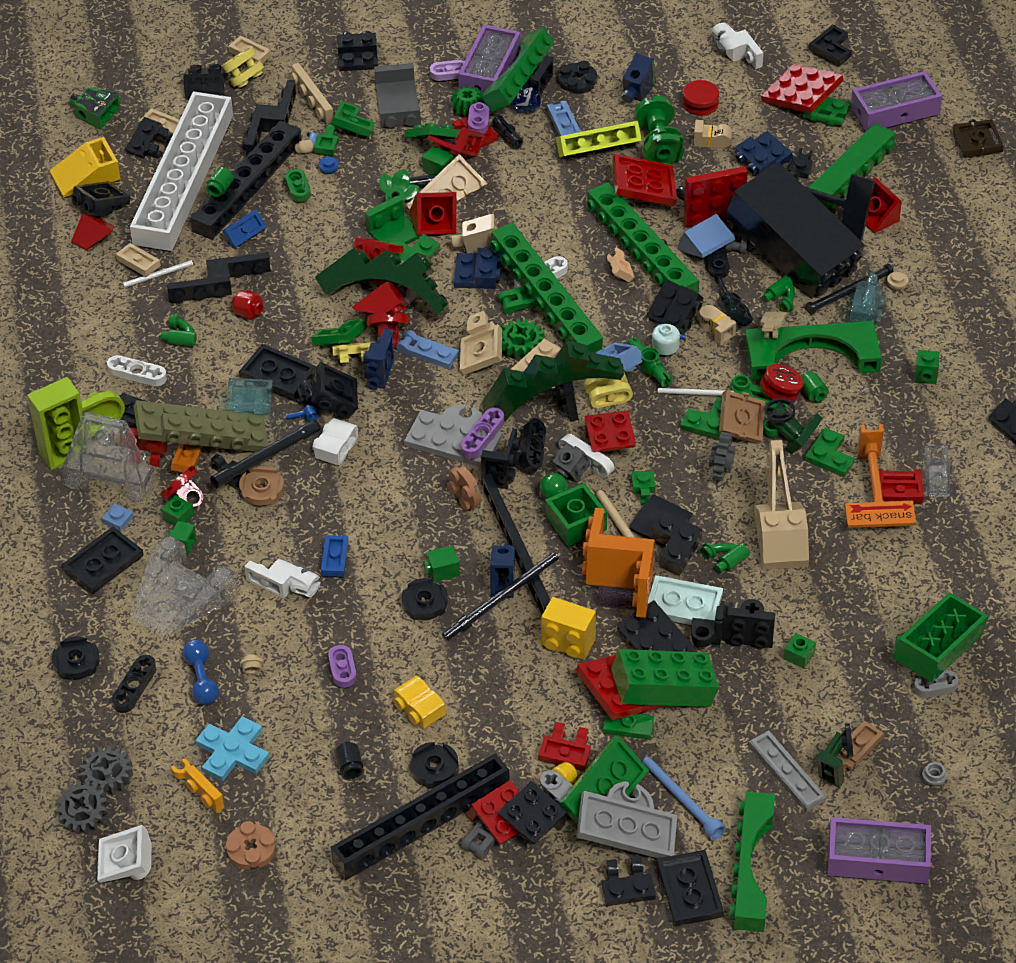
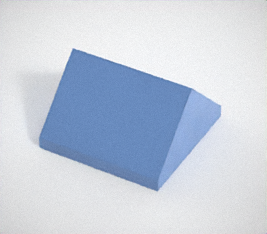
M715 214L685 231L678 245V250L703 258L734 241L735 237L719 216Z

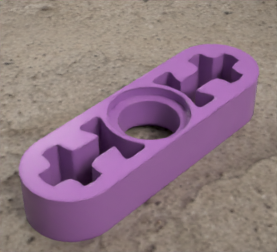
M490 408L486 410L462 440L461 453L465 458H477L504 425V413L501 409ZM485 430L488 434L486 436H479L477 432Z

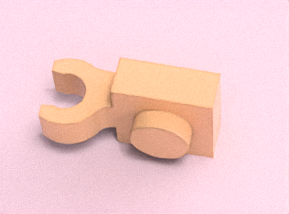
M616 247V254L614 256L607 255V260L612 266V273L618 279L622 278L630 282L634 278L631 265L625 261L624 252Z

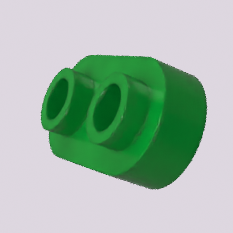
M300 169L289 170L285 174V181L291 198L296 202L308 200L311 197V190L305 172Z

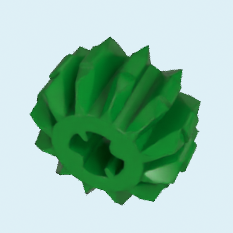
M471 85L468 88L462 86L461 89H455V93L451 97L453 112H456L457 116L463 114L464 117H467L471 105L478 102L484 103L481 97L483 93L478 88L472 89Z

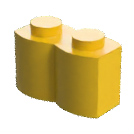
M414 676L393 690L394 705L399 711L404 710L408 714V718L413 725L418 724L424 729L446 715L444 701L438 694L430 690L428 685L418 676Z

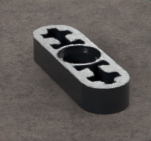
M532 418L524 425L520 464L523 470L530 474L535 473L543 464L546 427L537 418ZM530 442L535 445L536 449L531 446Z
M141 655L134 661L112 696L115 711L127 713L134 708L156 673V662L152 656ZM132 681L141 682V684L135 688L128 686V684Z

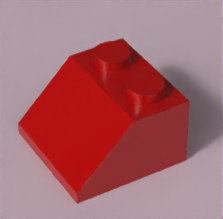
M385 282L352 307L356 311L394 315V313L406 312L405 307L409 303L395 284Z

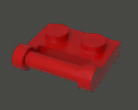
M879 469L884 502L913 501V503H923L921 469H914V471H883V469Z

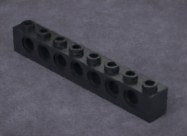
M279 121L275 127H272L265 138L260 140L259 144L249 152L248 156L232 172L234 181L226 192L219 197L210 196L191 215L192 232L213 240L295 151V145L302 141L301 128L283 121Z
M496 753L331 846L332 864L345 881L468 811L473 803L510 781L509 768Z

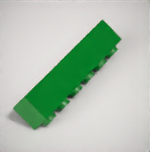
M877 123L873 124L809 188L840 198L846 197L851 174L862 177L866 174L869 175L873 167L877 163L880 164L888 152L891 153L896 146V142H894L896 133ZM819 200L828 210H830L831 208H835L837 206L835 204Z

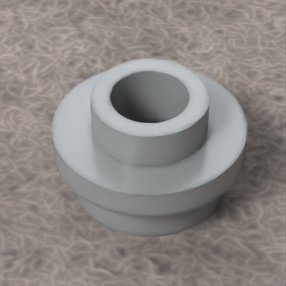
M932 762L923 769L922 777L927 784L939 786L946 781L947 772L942 764Z

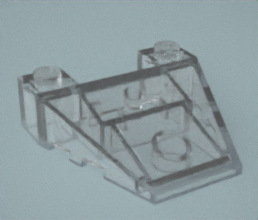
M88 412L82 413L61 470L64 486L85 490L90 478L124 485L126 499L132 502L147 503L156 486V479L153 467L147 465L144 459L146 455L143 450L139 451L136 446L137 440L125 420Z
M166 534L152 548L129 615V620L166 640L189 627L190 623L197 619L207 617L208 613L218 607L221 609L226 606L241 591L239 574L220 564L207 578H204L183 566L187 561L185 544Z

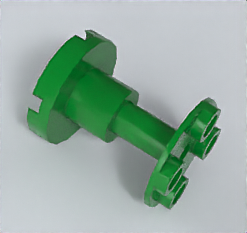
M653 96V99L648 100L646 98L637 104L634 110L635 121H638L641 129L650 131L644 140V146L652 134L664 133L677 134L682 144L684 143L681 132L675 127L668 126L674 118V108L669 99L663 96Z

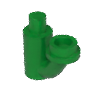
M788 276L780 278L765 290V294L762 296L763 301L766 303L770 300L775 301L787 293V297H783L779 302V307L783 312H791L794 309L793 301L795 297L792 280Z
M175 313V315L171 314L169 326L174 329H178L179 326L184 331L170 329L169 332H161V340H166L169 344L195 347L197 334L193 327L182 320L178 313Z
M706 542L700 549L701 554L706 559L714 558L716 552H727L719 558V563L715 565L718 573L724 570L730 571L750 555L749 550L742 543L738 545L733 543L711 545Z

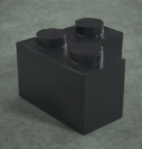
M664 509L660 511L651 526V538L665 545L660 554L659 566L680 576L702 540L701 528Z

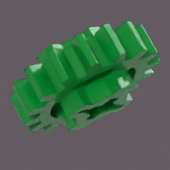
M517 318L515 323L508 321V326L502 325V351L507 350L508 356L515 354V358H518L519 355L525 357L544 339L542 326H536V321L528 323V319H525L524 322H521Z

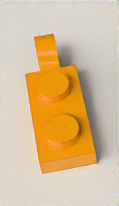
M184 758L181 760L183 769H177L174 765L171 767L174 777L186 779L185 784L192 793L196 792L200 796L206 808L211 807L216 813L224 809L223 795L194 765L190 766L188 760Z

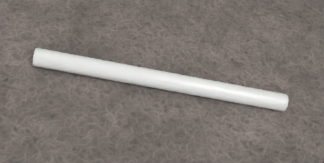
M190 260L151 273L147 277L142 276L124 282L123 286L129 287L192 266L193 262Z
M658 388V393L722 396V393L725 391Z

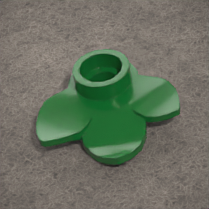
M406 169L399 170L393 177L385 173L380 176L379 187L385 194L386 201L392 199L394 194L399 195L404 202L412 200L419 191V186L410 184V175Z

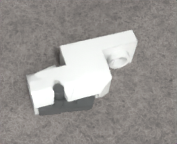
M719 23L713 27L712 39L719 52H725L732 61L746 58L747 62L751 63L755 69L763 66V52L746 30L735 32L726 23Z
M278 559L269 569L262 564H256L252 561H249L244 566L247 581L282 598H285L290 591L310 598L320 587L319 575L299 562L291 564L285 560Z

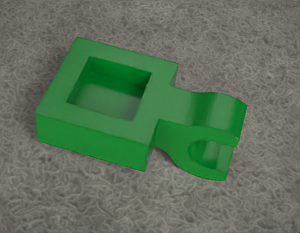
M328 124L325 134H318L314 145V153L334 156L339 142L338 136H336L337 132H335L336 125Z
M654 471L632 472L633 494H640L641 505H644L649 500L650 493H655L656 491Z

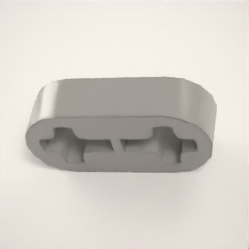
M945 670L933 682L918 676L915 679L914 692L922 698L952 693L957 690L958 675L953 671ZM921 684H925V686L929 688L925 689V687L921 686Z

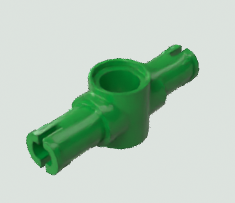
M638 337L630 338L626 344L637 346L642 353L640 371L645 375L655 377L662 387H666V384L670 385L673 377L664 369V365L659 360L658 350L652 347H645Z

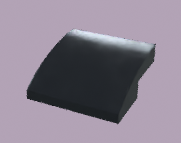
M654 494L637 513L629 528L648 539H652L651 526L662 509L689 522L693 513ZM655 540L656 543H658V544H660V545H662V546L665 547V545H663V544H661V543H659L658 541Z

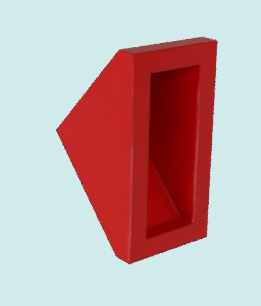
M82 214L71 243L88 251L99 240L111 233L114 225L99 217Z

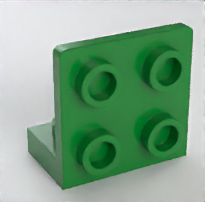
M399 195L365 212L366 231L375 240L390 243L393 238H396L408 244L422 236L416 235L413 223L404 215V200Z

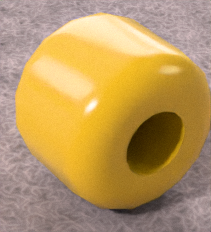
M568 762L561 763L552 769L572 785L577 781V771Z

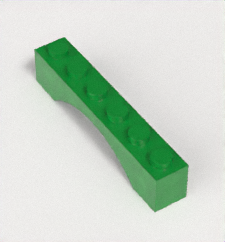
M544 27L525 36L519 44L521 51L517 59L496 81L488 86L481 96L492 112L511 104L537 68L539 62L542 61L554 44L551 35L547 33Z
M746 791L745 801H740L739 815L743 816V821H738L737 836H742L741 842L736 841L735 856L740 857V863L734 862L733 877L738 878V884L733 883L731 898L736 899V905L731 904L730 920H735V930L764 932L767 897L760 890L754 879L751 868V856L757 843L773 826L775 794Z

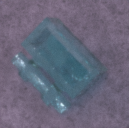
M870 274L865 283H857L850 322L874 321V326H876V322H881L883 310L879 308L884 307L886 295L882 294L883 285H878V276L876 274Z
M229 378L226 401L227 411L241 413L246 411L256 414L271 413L273 380Z

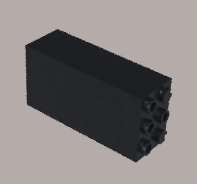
M779 162L734 191L725 216L809 298L813 299L817 295L825 294L832 284L834 286L838 285L845 275L850 276L857 270L858 267L856 265L863 257L862 252L865 244Z

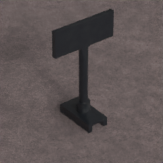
M793 170L789 171L797 180H799L800 172H796ZM851 174L846 199L805 187L817 199L843 207L844 212L841 222L860 241L863 240L875 180Z

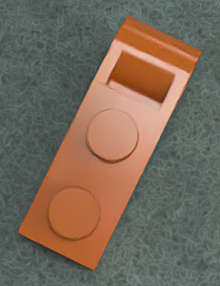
M180 443L171 463V470L183 473L191 465L196 467L204 446Z

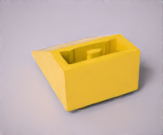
M104 137L84 143L50 170V174L63 198L71 196L74 186L107 181L111 183L121 179L118 161Z

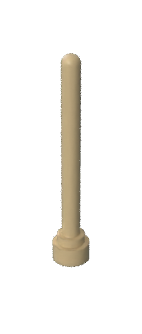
M602 490L597 491L596 496L622 535L635 538L605 492Z

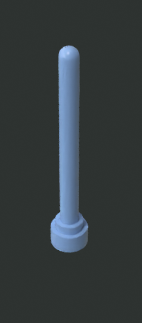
M650 757L643 759V764L703 824L704 833L711 840L714 841L724 834L726 826L719 819L710 818Z

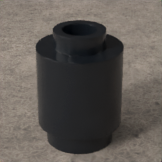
M343 742L335 750L340 772L347 779L357 778L362 774L364 767L359 746L356 743Z

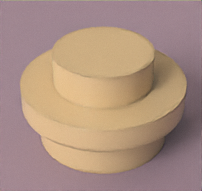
M893 272L888 275L887 283L893 290H902L908 284V277L902 272Z
M254 654L247 655L240 661V667L243 668V672L246 674L259 673L264 665L263 659Z

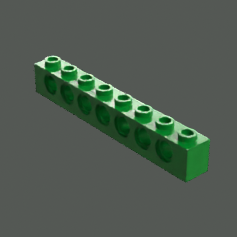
M609 182L587 191L586 205L588 210L596 214L599 222L607 226L610 234L617 237L621 246L627 248L635 261L638 260L644 271L654 278L658 286L662 287L665 280L668 279L699 293V280L634 209L620 195L615 194V189Z
M512 222L492 231L490 241L492 251L499 255L502 264L508 267L512 272L513 278L520 282L526 295H530L534 299L536 308L544 313L547 322L557 330L558 336L565 341L586 344L587 352L596 353L601 350L603 336L515 224Z

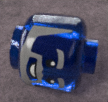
M522 87L511 102V106H514L515 111L518 113H534L540 107L541 96L535 88Z

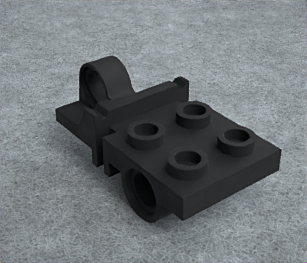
M745 600L740 608H732L733 602H729V606L724 605L725 601H721V605L716 608L715 620L692 618L691 640L697 647H707L712 643V647L720 648L721 639H725L726 643L736 646L748 645L761 649L772 648L776 613L765 612L764 606L759 600Z

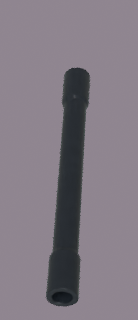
M315 419L305 423L276 442L233 466L210 477L211 484L215 488H219L239 474L296 442L320 431V424Z

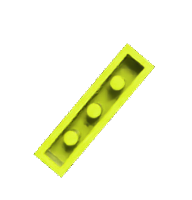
M638 121L556 137L559 157L642 141Z

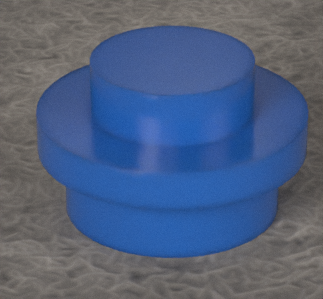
M325 157L319 161V169L324 174H333L339 167L338 160L333 157Z

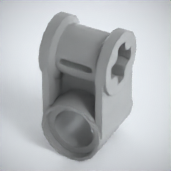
M553 770L545 771L540 777V789L558 804L573 786L558 772Z

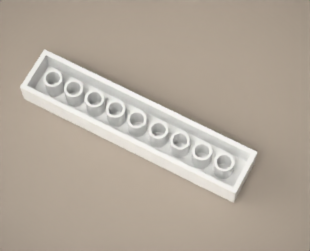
M200 92L192 93L130 225L133 245L168 251L173 250L233 117L231 97Z

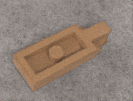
M863 721L851 734L854 757H849L843 748L837 758L843 760V770L845 771L847 768L852 770L884 738V733L868 722Z

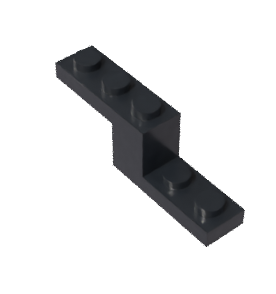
M287 80L285 88H282V100L278 101V106L256 104L255 111L251 112L250 116L251 125L247 126V139H243L242 144L243 151H246V157L259 144L262 132L269 133L271 128L275 127L279 121L289 123L296 98L295 80Z
M264 252L206 260L208 278L167 283L169 303H181L183 301L232 295L230 277L271 272L269 253Z

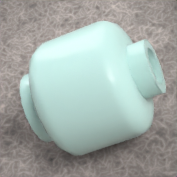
M671 324L657 326L652 333V347L658 350L661 355L667 356L677 352L680 345L679 330Z

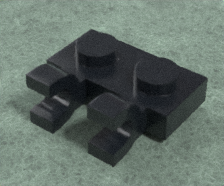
M143 117L125 150L127 153L143 159L146 155L160 159L163 152L158 150L160 146L154 144V141L157 138L169 143L172 135L168 134L169 129L163 127L160 122Z
M641 856L631 857L632 864H630L633 876L619 878L616 859L606 860L608 880H602L606 906L656 899L651 873H643Z

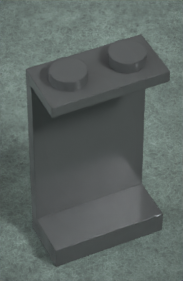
M413 63L374 67L381 128L421 125Z

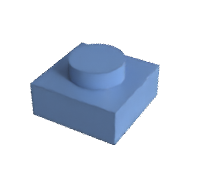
M114 504L102 517V523L109 527L114 526L121 532L133 519L134 515L132 511Z

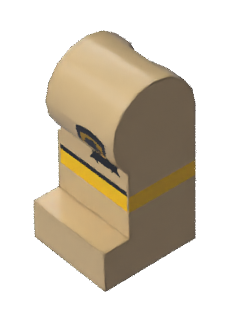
M696 120L694 146L726 148L731 144L732 129L726 124L718 126L704 125V120Z
M705 305L699 311V326L715 335V342L721 345L736 335V322L712 305Z

